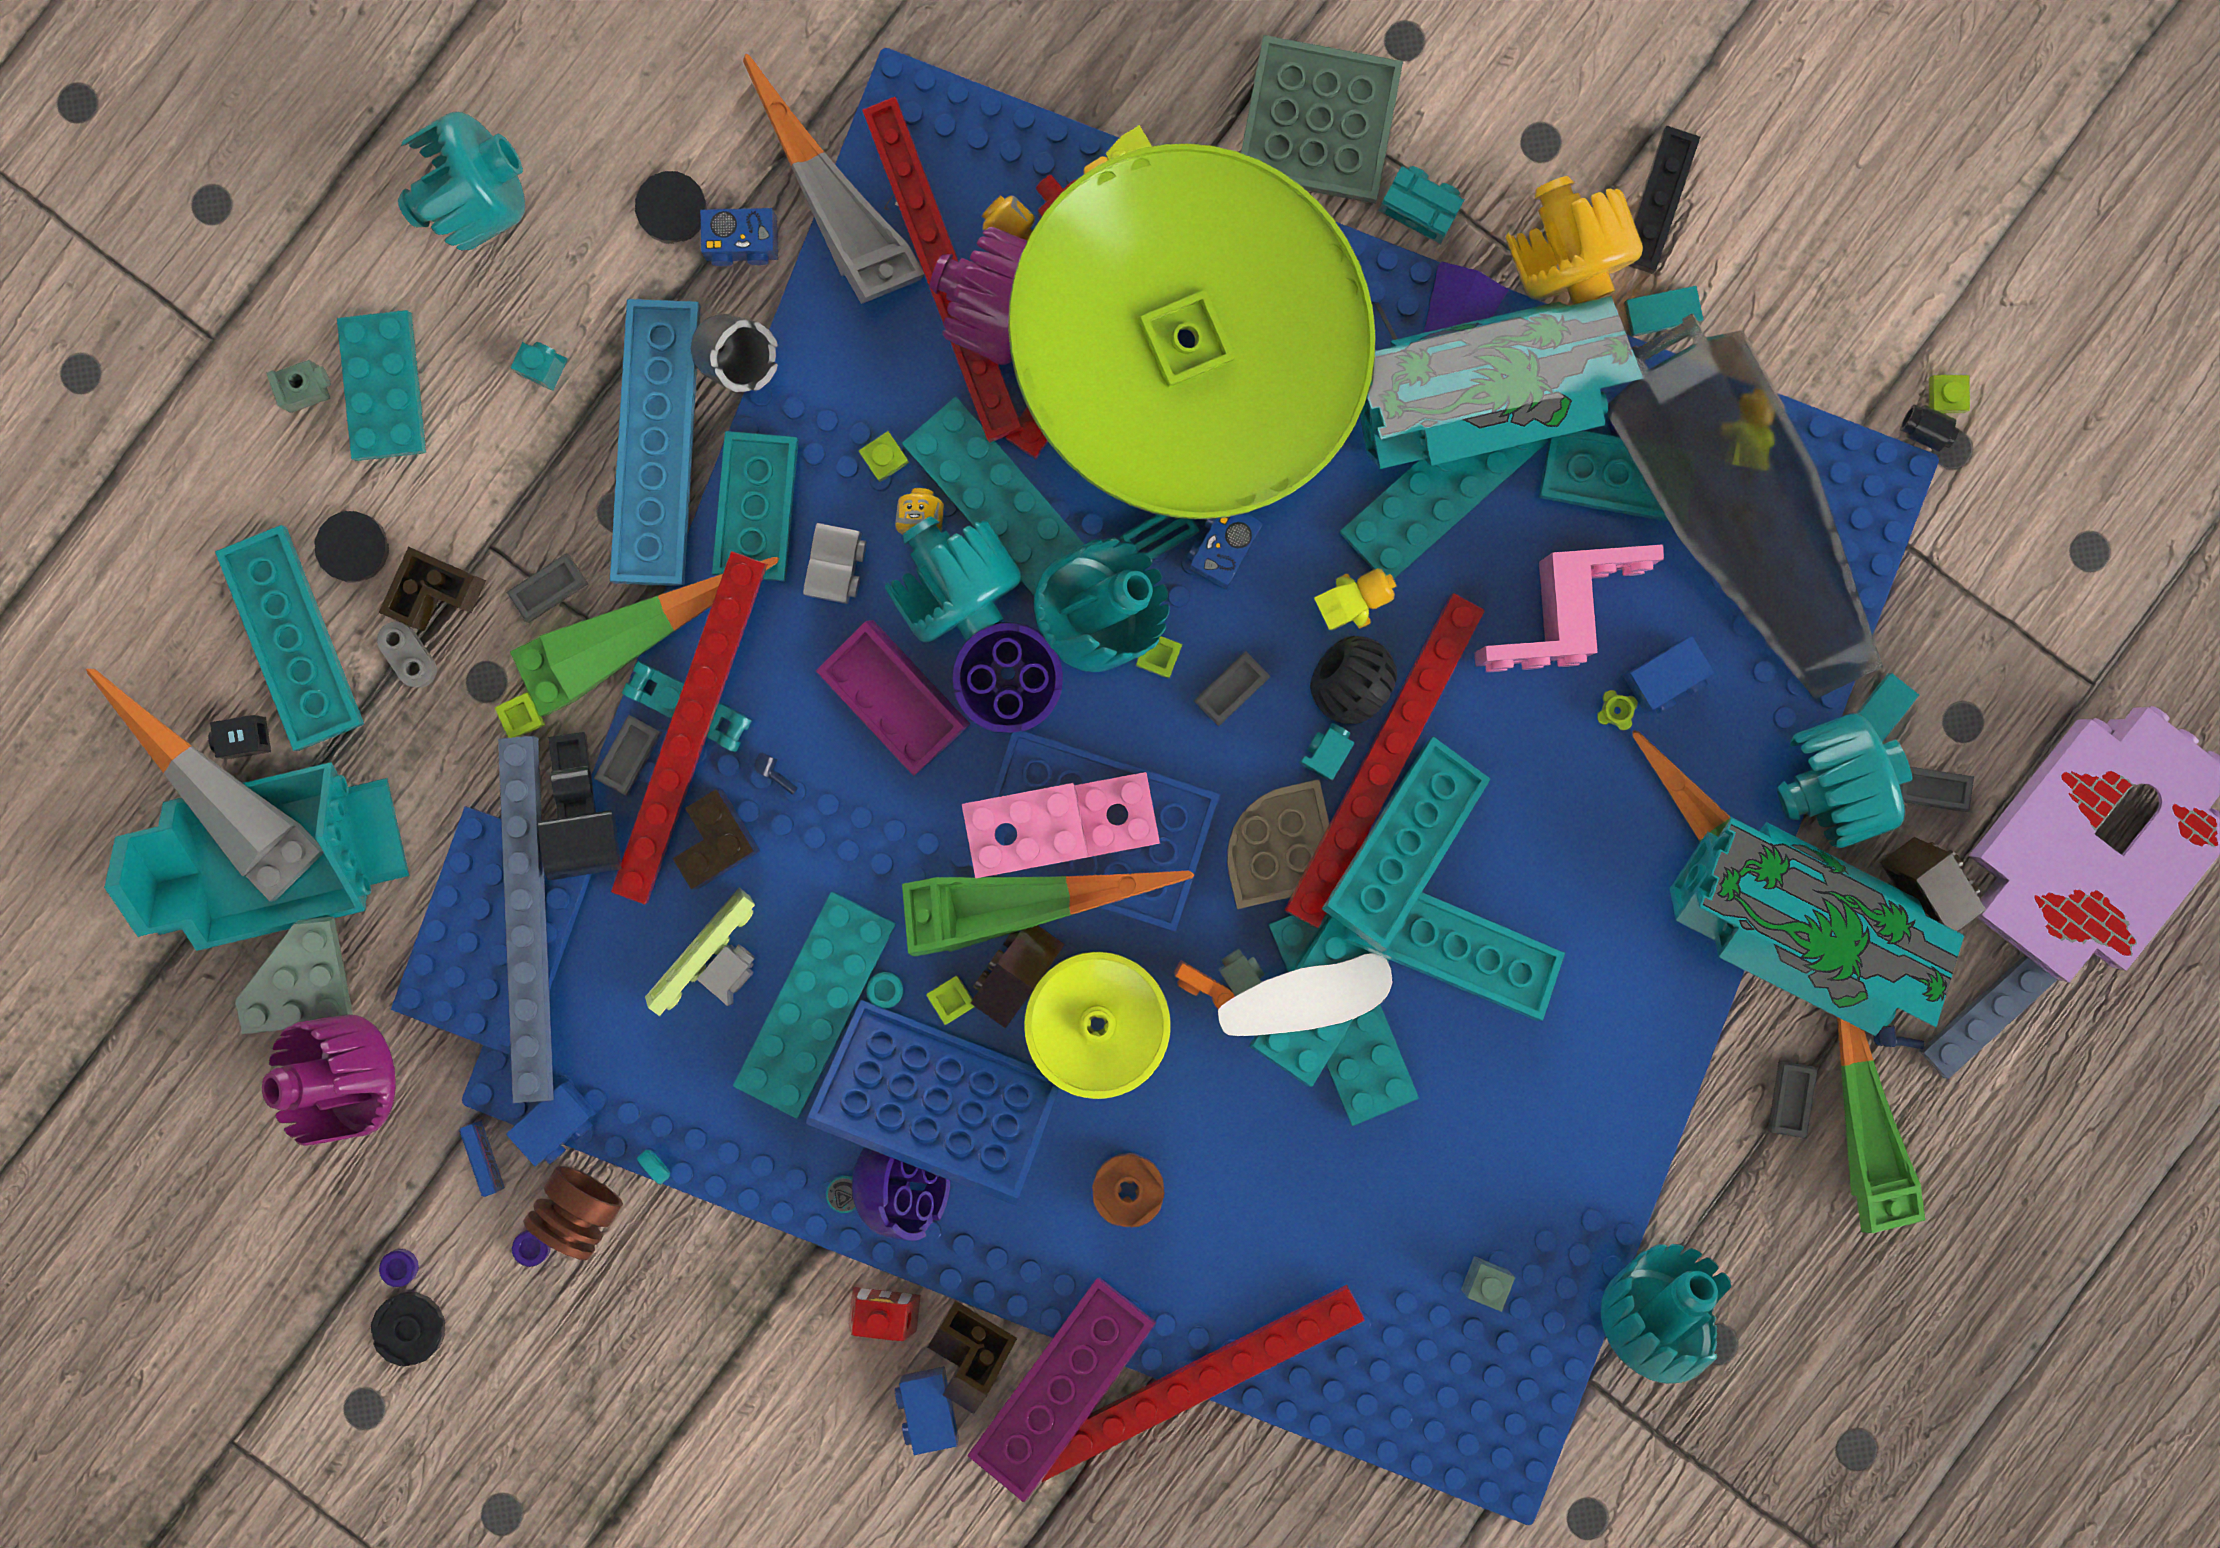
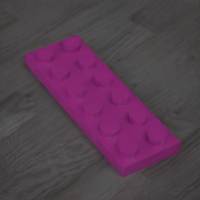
M1100 1277L1097 1278L967 1456L1022 1502H1026L1157 1322Z

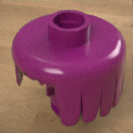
M989 227L982 232L987 237H980L977 241V245L987 252L975 250L970 256L972 261L961 258L959 262L952 260L953 254L941 255L934 268L929 287L936 294L939 291L947 293L946 299L952 301L948 305L947 312L959 319L945 318L944 327L946 330L942 332L944 338L987 357L994 363L1005 365L1012 361L1008 332L1012 283L1027 240L998 228Z
M346 1014L297 1022L281 1032L280 1036L284 1037L278 1038L273 1044L272 1049L283 1051L271 1054L269 1065L284 1067L274 1068L265 1075L262 1081V1095L270 1108L280 1110L275 1114L279 1123H296L284 1128L289 1137L295 1138L299 1145L308 1146L366 1136L377 1131L384 1124L393 1107L396 1077L390 1049L383 1035L374 1024L361 1016Z

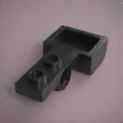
M585 732L548 737L552 765L551 783L558 814L557 819L538 821L541 857L548 881L622 869L615 816L612 810L596 812Z

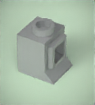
M739 944L736 948L732 945H727L697 980L727 1006L734 1004L733 993L738 992L754 973L751 968L754 965L752 961L755 957Z

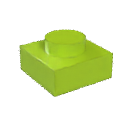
M1933 375L1929 377V407L1942 413H1966L1970 411V375Z
M889 431L859 450V453L879 482L909 464V461Z
M1160 636L1156 647L1140 656L1136 666L1169 679L1182 644Z
M528 692L494 707L508 738L522 737L545 726Z
M958 975L926 994L944 1025L975 1007L970 1003L973 998Z

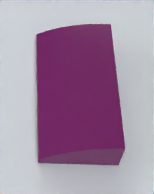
M874 620L865 621L816 670L913 776L928 765L970 725L962 714Z

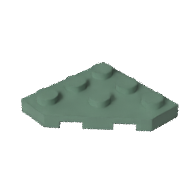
M334 917L298 920L291 927L235 1000L242 1034L284 1030L297 1022L346 1014L353 1015Z

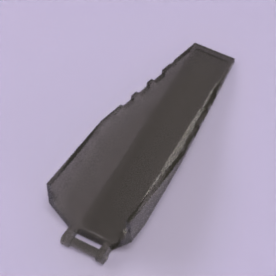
M1692 313L1683 318V323L1640 347L1637 345L1632 347L1644 379L1632 381L1608 403V416L1679 539L1705 570L1710 572L1727 596L1732 598L1749 622L1754 624L1776 654L1782 657L1784 663L1809 693L1817 699L1882 668L1883 665L1817 468L1763 365L1743 330L1706 337ZM1688 336L1692 337L1695 344L1652 368L1648 367L1646 359Z

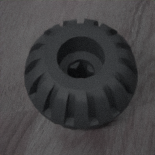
M1361 636L1345 637L1335 643L1318 662L1310 683L1312 697L1317 707L1330 719L1344 724L1362 723L1373 717V714H1376L1389 699L1397 680L1396 665L1390 653L1377 641Z

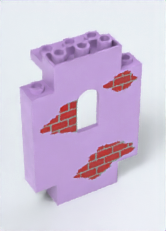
M2154 706L2133 708L2125 719H2110L2107 724L2097 718L2093 720L2078 719L1969 854L1970 858L1997 878L1980 899L1986 910L1978 915L1977 918L2055 979L2070 983L2093 953L2111 967L2127 971L2220 855V812L2210 808L2220 796V755L2212 751L2206 752L2197 745L2199 740L2193 734L2184 729L2177 730L2168 723L2169 716ZM2138 784H2147L2154 788L2158 794V809L2121 855L2094 833L2132 787Z

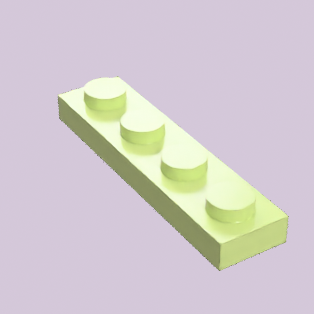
M741 888L735 891L645 996L650 1010L660 1016L665 1009L671 1010L682 997L681 991L689 981L695 982L705 970V963L713 954L718 955L727 946L730 940L728 936L737 926H744L753 914L752 908L755 904L750 895Z

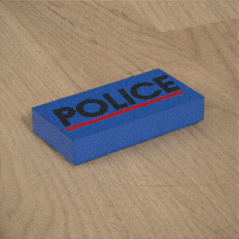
M482 1120L460 1128L459 1132L481 1196L486 1197L504 1189L505 1187Z

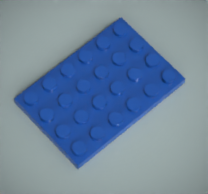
M1026 731L1012 732L991 798L1070 783L1080 785L1146 772L1160 844L997 875L1003 877H1056L1190 871L1195 874L1220 794ZM1114 804L1108 808L1106 816L1111 824L1122 825L1128 818V811L1123 805ZM1010 823L999 825L995 832L996 840L1002 845H1011L1017 838L1016 828ZM971 857L969 866H972V867H973V862H972V857ZM1193 877L1099 907L1176 932Z
M465 806L391 1010L511 1055L502 822L499 817ZM544 872L549 991L592 874L548 881Z
M860 1000L807 1117L806 1124L1016 1206L1059 1087L1050 1082L1036 1067Z

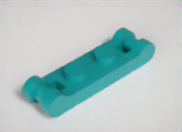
M638 660L633 669L636 673L631 683H626L621 693L672 719L684 683ZM648 679L657 683L652 694L643 690ZM719 702L707 738L728 750L736 752L741 744L739 738L744 729L748 730L752 719ZM723 718L731 722L726 733L718 729Z

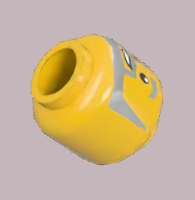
M1000 195L981 215L985 219L982 225L983 230L995 227L1027 241L1033 232L1030 228L1034 224L1035 217L1015 196H1007L1004 199Z
M912 489L911 493L903 495L898 500L896 530L903 535L916 524L932 516L940 521L937 527L941 532L944 512L943 502L933 496V491L929 489Z

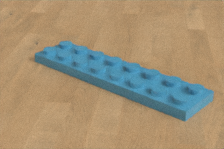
M627 299L610 582L613 584L685 585L697 366L693 362L690 348L692 336L700 324L701 306L699 302Z

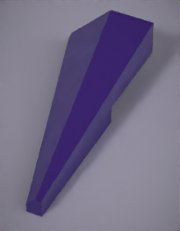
M1441 261L1436 269L1435 284L1430 297V307L1423 333L1492 317L1509 289L1478 270Z

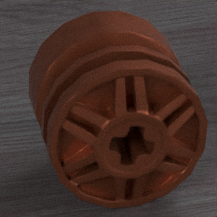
M559 1165L555 1168L544 1186V1191L551 1200L537 1199L533 1204L535 1211H530L523 1222L531 1234L552 1249L579 1260H588L595 1251L594 1244H598L603 1238L601 1231L595 1225L600 1227L610 1226L623 1203L615 1192L593 1177L568 1166Z

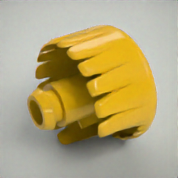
M1569 176L1557 178L1536 188L1535 200L1540 199L1543 206L1538 209L1546 231L1548 243L1538 228L1529 231L1530 245L1523 233H1518L1516 239L1509 232L1505 237L1523 288L1529 298L1542 300L1568 292L1574 305L1596 300L1615 292L1610 274L1634 263L1641 257L1643 252L1642 242L1621 190L1606 189V196L1602 192L1592 194L1591 202L1593 207H1591L1587 199L1581 198L1580 193H1573L1571 186L1575 182Z

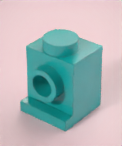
M522 342L510 368L521 377L554 391L568 359L540 342L534 343L533 346Z
M1331 723L1324 734L1317 732L1307 749L1313 754L1310 758L1303 756L1299 764L1324 779L1332 781L1355 743L1348 739L1351 733L1339 725Z

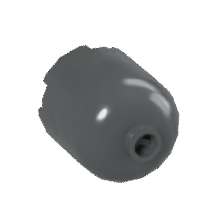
M718 314L708 317L699 324L692 336L690 349L693 362L698 370L709 379L733 392L760 390L770 382L778 366L775 363L777 341L769 329L756 321L734 315Z

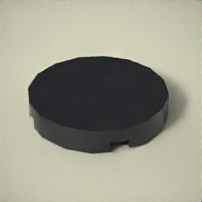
M663 171L650 176L640 186L635 198V214L640 226L653 239L666 244H674L673 242H684L693 238L701 230L700 210H707L706 200L702 189L690 176L678 171Z
M343 511L329 517L320 526L314 541L315 556L320 567L331 577L347 583L360 582L374 577L385 565L389 554V544L387 543L383 527L373 517L357 511Z
M404 1292L389 1298L376 1310L372 1319L371 1333H373V1345L387 1362L398 1366L416 1365L428 1360L440 1348L445 1336V1318L440 1307L430 1297L417 1292Z

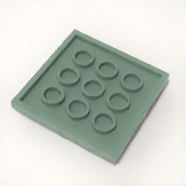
M1263 35L1241 153L1258 159L1281 171L1306 191L1376 204L1403 61Z

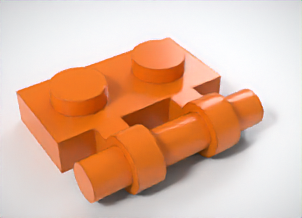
M1180 960L1174 971L1175 976L1179 978L1177 982L1179 987L1195 996L1200 991L1211 996L1214 1005L1218 1009L1235 997L1229 988Z

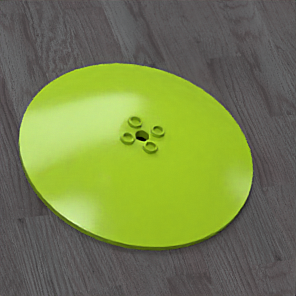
M1164 144L1128 152L1096 166L1062 192L1044 213L1025 245L1012 283L1008 321L1011 358L1024 401L1037 426L1057 453L1083 478L1106 494L1142 510L1175 518L1212 519L1244 514L1268 506L1293 493L1310 481L1332 460L1356 425L1365 404L1375 359V324L1368 285L1349 241L1335 220L1302 186L1281 171L1237 151L1199 144ZM1186 329L1193 333L1195 336L1194 347L1185 348L1179 343V330Z

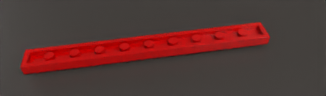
M892 97L862 111L929 285L934 268L941 255L953 254L952 260L957 262L959 260L896 97ZM930 288L943 324L945 318L959 320L947 312L948 305L952 302L946 299L947 293L939 291L936 294ZM951 342L987 440L993 442L1023 430L999 365L987 357Z
M733 551L729 555L621 862L622 869L618 870L614 881L612 893L642 904H647L766 571L768 565L766 563Z
M1455 593L1451 594L1284 911L1315 928H1319L1326 915V912L1322 910L1324 904L1368 835L1484 614V609Z
M1346 1284L1092 1412L1041 1482L1365 1321L1364 1315L1348 1285Z

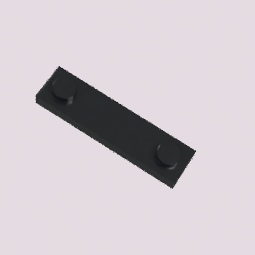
M1666 126L1663 130L1633 219L1642 242L1643 252L1637 261L1629 265L1630 267L1651 274L1656 271L1701 138L1700 136L1670 126Z

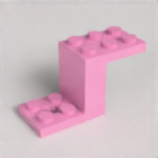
M1663 545L1551 553L1539 561L1545 642L1485 646L1474 652L1475 667L1485 666L1486 672L1507 671L1508 668H1514V664L1519 663L1522 665V670L1544 668V666L1551 665L1550 661H1557L1558 667L1578 666L1580 663L1587 662L1588 656L1598 653L1592 579L1608 577L1609 573H1615L1617 570H1622L1623 576L1645 574V571L1652 570L1654 564L1664 559Z
M1146 772L1080 785L1070 783L962 804L975 878L1160 844ZM1121 804L1127 809L1128 818L1125 823L1113 825L1108 821L1106 813L1110 806ZM1003 823H1010L1017 830V838L1011 845L1005 846L996 840V829Z

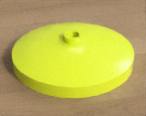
M1109 952L1081 953L1056 964L1041 978L1034 988L1025 1013L1026 1043L1038 1069L1050 1082L1060 1089L1084 1098H1111L1127 1093L1141 1085L1159 1066L1170 1038L1169 1009L1158 983L1136 962ZM1094 1017L1103 1018L1105 1024L1102 1029L1095 1030L1092 1028L1091 1020Z

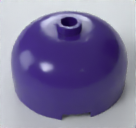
M999 622L984 628L963 644L955 660L953 687L960 707L973 722L993 732H1023L1037 726L1053 711L1062 691L1063 672L1057 653L1050 647L1039 631L1028 625L1016 622ZM1004 667H1012L1014 669L1015 675L1012 679H1004L1002 677L1001 670Z
M864 1147L853 1171L852 1196L858 1215L872 1231L887 1238L916 1241L926 1237L925 1231L932 1224L933 1220L940 1221L947 1205L951 1180ZM910 1182L927 1184L923 1191L911 1190L909 1188Z

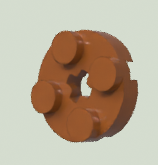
M1133 1152L1118 1154L1105 1161L1096 1172L1092 1184L1093 1202L1097 1211L1106 1221L1117 1226H1142L1158 1214L1163 1203L1164 1182L1159 1169L1146 1157L1139 1156ZM1124 1181L1128 1184L1135 1182L1138 1185L1135 1189L1136 1198L1131 1199L1129 1196L1121 1198L1119 1196V1193L1122 1191L1120 1184Z

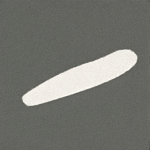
M1369 953L1337 964L1298 969L1266 980L1230 999L1218 1009L1219 1023L1224 1033L1234 1036L1295 1032L1343 1023L1374 1009L1387 997L1393 982L1391 968L1386 958Z

